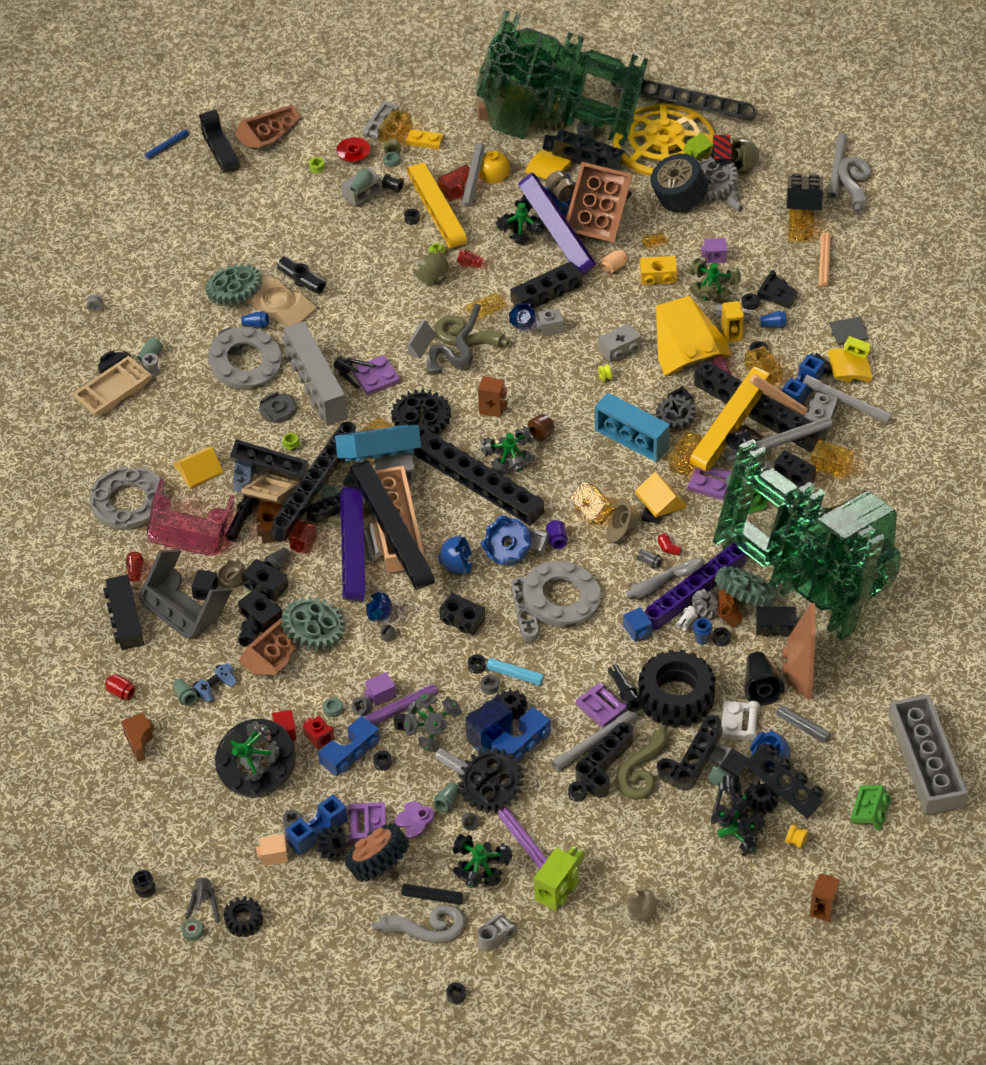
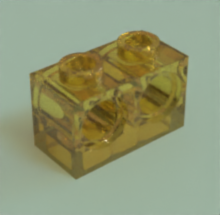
M392 109L377 129L378 142L385 144L390 139L403 142L406 133L413 126L411 114Z
M789 210L788 242L809 243V237L813 236L814 225H810L814 224V213H811V210Z
M765 346L745 353L744 365L749 372L755 366L772 374L771 385L781 382L783 369L780 364H777L773 354Z
M687 430L683 432L668 456L670 471L688 476L693 468V465L689 463L690 457L701 442L702 435Z

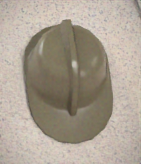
M619 499L612 509L606 531L609 542H617L625 533L631 532L637 525V510L631 506L628 499Z

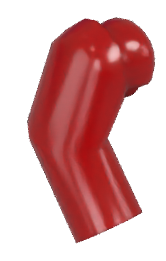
M666 533L658 536V544L663 552L680 556L682 546L673 545L669 535Z

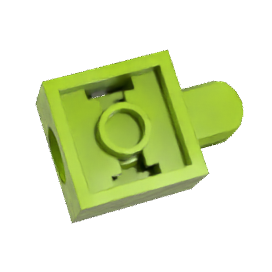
M573 845L568 853L556 847L534 877V900L554 911H557L560 905L564 906L570 891H574L579 884L578 867L584 860L585 851L582 849L578 850V847Z

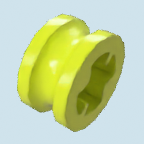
M605 364L604 367L598 366L601 381L605 382L606 379L612 380L609 365Z

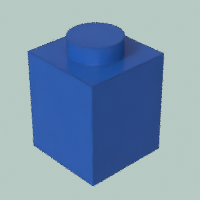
M641 607L623 614V627L634 642L645 640L652 635V622Z

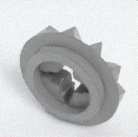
M702 589L693 595V607L700 616L713 619L718 615L719 602L716 601V596H713L711 591Z

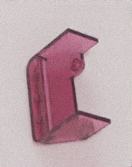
M160 478L151 504L147 539L151 543L206 556L218 555L222 549L226 538L225 534L229 529L234 514V495H230L225 510L220 508L212 509L209 511L207 518L170 510L171 500L164 496V479Z

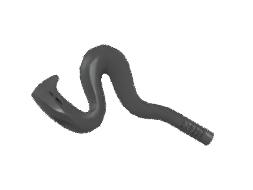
M474 304L466 327L456 338L457 348L461 353V357H457L448 346L442 344L430 347L427 356L428 374L441 373V367L436 365L437 357L441 353H444L450 364L457 369L464 370L471 366L473 353L465 343V338L474 327L481 305Z

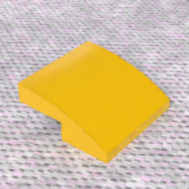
M541 149L532 158L525 172L529 174L533 172L537 177L547 179L554 171L561 170L564 172L571 166L572 161Z
M844 348L830 349L827 352L834 379L850 383L853 379L870 382L873 379L867 356L863 359L845 352Z

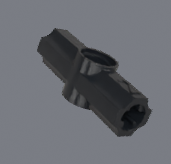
M284 256L279 259L277 269L292 278L296 286L306 287L315 294L323 292L326 281L310 272L306 264H298Z

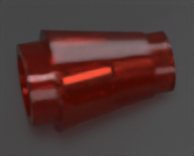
M460 249L457 257V263H460V266L481 268L484 258L467 249Z
M130 552L125 558L129 580L131 582L139 581L144 558L139 552Z

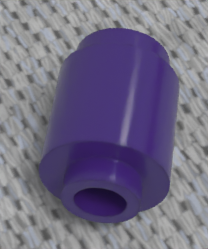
M558 520L548 523L546 525V532L550 535L548 539L549 544L554 549L564 548L568 541L564 523Z

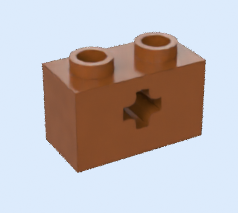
M486 376L482 377L478 388L479 414L501 418L502 412L506 411L508 401L505 400L507 388H505L504 380Z
M819 873L811 895L809 916L830 922L837 904L840 879L832 875Z

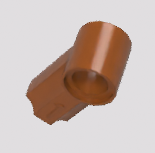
M721 590L718 596L720 607L717 614L730 627H736L743 619V614L738 610L736 597L733 598L730 594H726V590Z

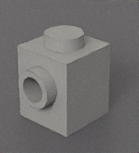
M559 308L538 312V319L535 320L536 329L540 330L542 336L563 333V320Z

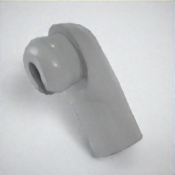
M732 189L731 194L727 196V204L737 212H741L744 206L738 202L739 191Z

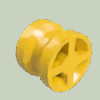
M792 824L787 833L785 843L789 845L794 844L798 849H802L807 841L809 830L799 829L797 825Z

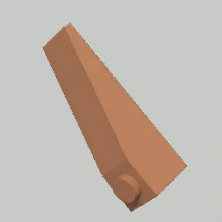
M291 104L242 120L234 134L243 146L261 148L273 144L298 122L302 116Z
M281 619L247 646L238 662L252 674L276 675L287 665L296 644H293V638L287 639L288 633H283L284 627H281Z

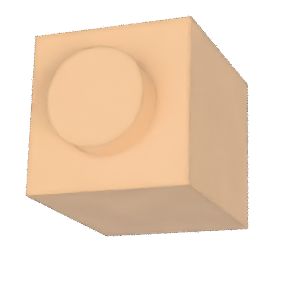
M284 834L259 838L260 846L256 847L258 859L263 861V866L288 862Z

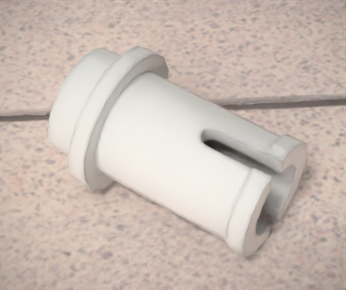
M688 606V608L683 610L684 614L676 623L678 629L683 626L682 631L684 632L687 631L692 621L698 617V613L692 606Z

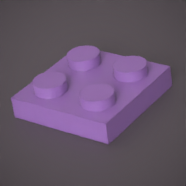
M384 355L367 361L375 364L376 367L357 365L354 368L358 369L359 373L352 371L367 396L400 383L399 376Z

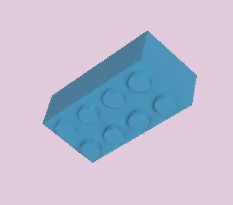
M607 393L595 405V431L656 463L669 449L670 424L664 420H660L610 393Z
M419 425L393 426L335 435L337 457L345 458V461L366 460V458H381L384 455L393 456L398 455V453H412L415 448H421Z

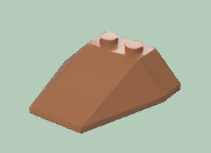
M810 603L788 637L787 647H783V659H787V663H783V675H787V683L806 699H811L816 637L815 603Z

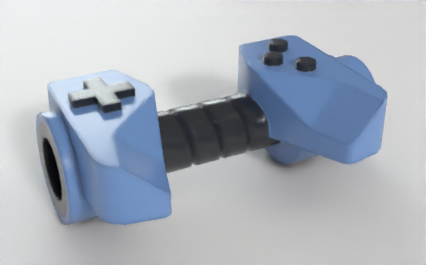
M229 663L217 665L214 670L215 675L207 681L202 679L199 682L193 683V688L197 691L199 698L203 697L206 702L213 701L214 698L210 688L220 680L230 687L235 684L236 679L232 675L234 669Z

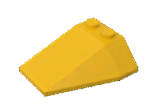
M690 296L656 305L658 362L664 376L681 372L684 366L706 359L714 358L717 361L732 356L725 337Z

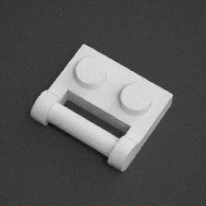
M724 701L722 714L723 733L721 738L753 741L757 737L756 722L760 704L756 701L749 703ZM743 712H749L748 730L741 731Z

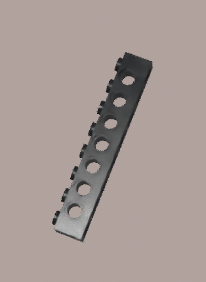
M708 361L701 364L694 373V386L725 404L729 402L743 382ZM764 393L748 415L751 419L777 434L812 423L811 420ZM826 430L791 442L815 454L825 444Z
M427 430L420 437L421 448L414 449V456L529 526L544 513V500L541 497L535 496L526 488L515 484L511 479L502 476L495 469L487 467L480 460L469 456L465 451L459 450L452 443L441 439L437 434Z

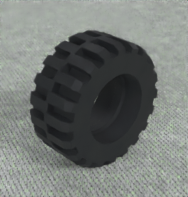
M668 650V653H658L656 658L654 656L651 657L648 663L643 665L642 672L639 674L638 696L644 701L642 707L644 713L648 717L652 716L653 721L657 723L659 721L662 722L664 726L674 725V727H680V725H685L686 727L690 726L692 722L698 723L701 721L702 717H706L709 714V710L714 705L715 674L712 672L711 666L706 664V660L702 657L698 658L697 654L692 652L689 654L685 650H680V652ZM679 681L690 685L694 690L685 695H670L661 690L660 687L668 682Z

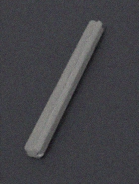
M826 417L753 442L752 444L759 453L832 428L833 422L831 417ZM736 449L725 452V458L729 463L741 459Z

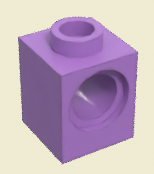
M726 238L705 239L704 246H701V257H705L707 263H726Z

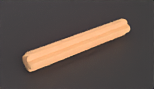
M825 232L821 234L820 287H827L829 282L831 235Z
M754 374L750 378L751 384L800 415L804 416L808 411L805 406L758 375Z

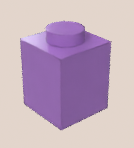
M387 672L365 681L366 690H364V695L372 701L375 707L396 698L395 684Z

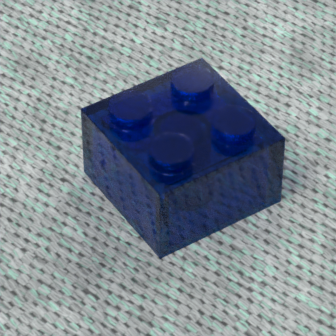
M497 696L492 700L486 701L482 707L470 712L465 717L466 739L477 751L481 750L483 754L486 753V748L491 750V743L505 731L511 736L513 735L512 710Z

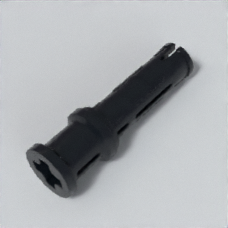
M243 495L242 501L237 504V513L225 534L227 540L231 542L236 541L246 518L252 514L253 506L259 499Z
M616 664L612 665L615 671L609 667L608 674L620 690V698L626 702V707L630 712L639 711L644 705L643 699L637 695V689L629 684L620 667Z

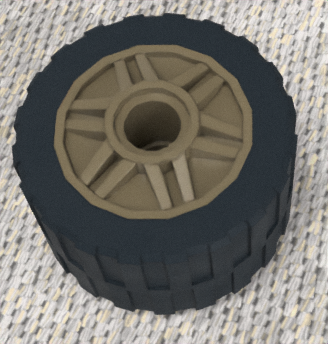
M678 153L664 158L654 167L650 176V183L658 200L669 211L682 212L692 209L707 194V178L698 160L689 154Z

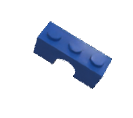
M808 354L799 366L796 380L790 378L781 391L800 404H803L813 390L808 388L807 384H804L803 381L806 375L821 380L824 372V361Z
M532 707L519 718V730L524 734L514 737L505 731L491 743L492 752L495 747H497L499 753L502 749H505L507 754L512 753L513 759L517 758L520 762L528 751L531 752L535 749L541 739H546L550 735L551 720Z
M362 715L347 727L348 739L352 743L339 745L332 740L318 752L319 763L336 777L341 773H345L353 762L360 760L365 752L370 748H374L380 740L379 729Z
M334 794L317 805V813L311 821L306 823L302 818H299L285 829L287 844L299 856L315 845L314 842L319 840L316 834L322 832L324 827L337 826L338 828L348 821L346 806Z

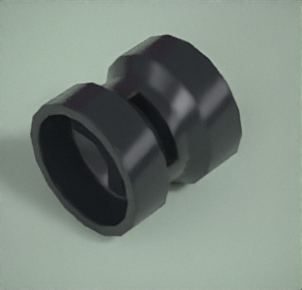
M252 620L243 621L238 643L244 647L249 646L258 638L260 625Z
M140 870L133 875L132 883L139 897L148 898L155 893L156 885L149 871Z

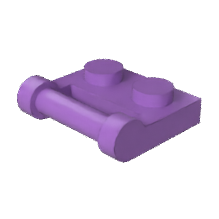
M696 467L687 490L724 500L729 489L726 479L733 471L729 470L726 472L712 467L708 472H705ZM703 472L706 474L717 476L725 479V481L701 475V473Z
M598 683L578 698L576 705L600 727L604 728L628 711L626 703H622L612 695L603 683ZM599 696H603L609 703H611L615 707V709L609 706Z
M385 802L357 803L348 806L351 832L349 844L355 845L362 837L366 838L368 836L367 833L370 831L373 833L374 829L386 824ZM360 813H364L365 833H359L358 815Z

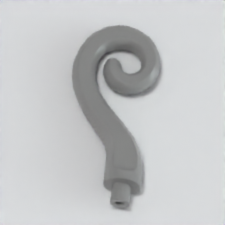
M847 157L840 163L838 172L841 181L852 196L851 207L856 214H859L865 209L866 198L860 187L849 176L848 167L856 166L863 171V173H859L856 167L850 169V175L858 181L867 180L870 177L871 169L864 160L857 157Z
M698 557L685 561L656 576L631 585L632 589L626 591L628 599L635 596L637 599L659 588L675 575L682 577L699 570L705 564L704 559Z
M440 905L430 913L429 922L433 928L444 930L447 928V923L440 921L438 918L441 915L451 916L454 920V925L445 931H431L404 917L394 915L380 917V921L373 922L372 927L373 931L382 930V934L403 932L423 941L445 943L457 938L462 933L466 921L463 913L458 908L451 905Z

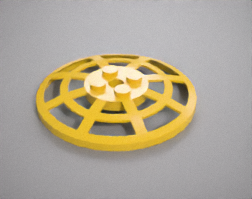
M654 104L636 109L620 120L614 130L613 146L621 149L619 141L629 138V142L636 152L630 158L624 153L623 163L636 172L651 176L654 168L638 164L636 162L637 159L643 155L650 159L662 161L664 158L673 155H668V151L675 150L678 147L683 150L686 145L684 143L685 136L695 137L702 133L693 119L698 118L707 126L710 134H703L712 144L713 135L715 134L711 124L692 109L674 104ZM653 109H660V110H658V111H652V112L643 114L642 116L637 115V114L642 113V112H644V111H649V110H653ZM667 109H674V110L683 111V112L689 113V115H684V114H682V113H679V112H676V111L667 110ZM660 114V119L653 121L647 119L649 116ZM667 114L676 115L681 118L676 121L667 119ZM629 118L635 120L631 124L628 133L618 135L623 123ZM639 122L646 125L644 130L634 131ZM689 122L694 131L684 130L682 124ZM644 136L645 143L640 147L634 137ZM652 148L661 151V155L648 152L647 150ZM712 148L709 154L704 157L706 160L711 156Z

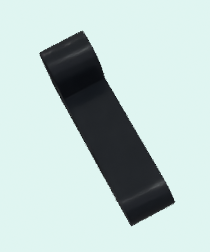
M214 109L199 114L202 135L222 172L226 173L239 169L238 158L221 128V121L217 110Z
M709 715L704 719L681 763L669 758H663L657 763L660 780L684 791L691 790L694 787L722 736V723L718 716ZM702 742L708 743V745L705 747L699 746V744ZM693 759L699 760V762L696 764L690 763V761ZM665 768L672 769L668 773L662 772V770ZM684 776L690 777L687 781H681L680 779Z
M627 722L617 724L576 764L575 780L584 783L587 791L595 797L602 798L608 795L609 776L604 771L632 745L633 726Z

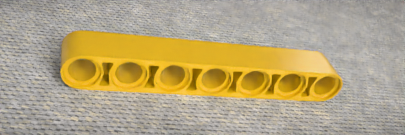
M422 162L407 167L409 179L449 249L467 244L463 228L426 164Z
M755 366L751 369L692 453L689 461L690 465L705 472L712 468L727 446V435L739 429L764 393V391L750 383V378L756 374L770 383L772 380L771 373Z

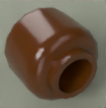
M539 414L528 421L527 426L530 428L534 440L542 441L554 432L553 420L546 414Z

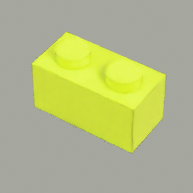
M849 336L844 343V351L865 359L870 351V343Z

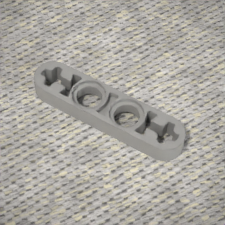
M517 577L511 582V590L522 639L532 642L538 638L539 634L537 619L530 613L525 604L518 603L519 600L524 599L522 592L519 593L518 585L523 587L525 578ZM525 614L532 616L529 620L521 618ZM527 626H530L532 634H528Z

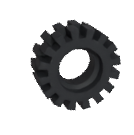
M243 896V900L236 897V902L231 900L229 901L230 906H225L223 912L225 925L232 935L236 932L237 937H240L241 934L244 937H248L247 933L250 932L253 935L254 929L258 932L259 926H262L261 906L251 897L249 900H247L246 896ZM241 912H249L251 914V918L247 921L241 922L235 919L236 915Z

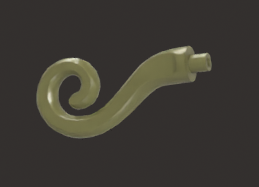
M445 316L435 324V334L440 341L457 346L456 338L466 327V323L459 316ZM449 324L458 325L456 328H449V334L444 331V328ZM485 330L467 335L465 343L467 345L487 343L500 348L502 345L508 346L510 340L506 339L503 333Z
M660 725L659 729L654 730L649 744L628 758L620 767L617 775V785L625 797L639 800L646 798L654 790L655 780L650 772L638 770L632 774V783L635 784L641 779L646 781V785L641 789L630 787L628 775L636 766L655 757L664 749L669 734L666 732V726Z

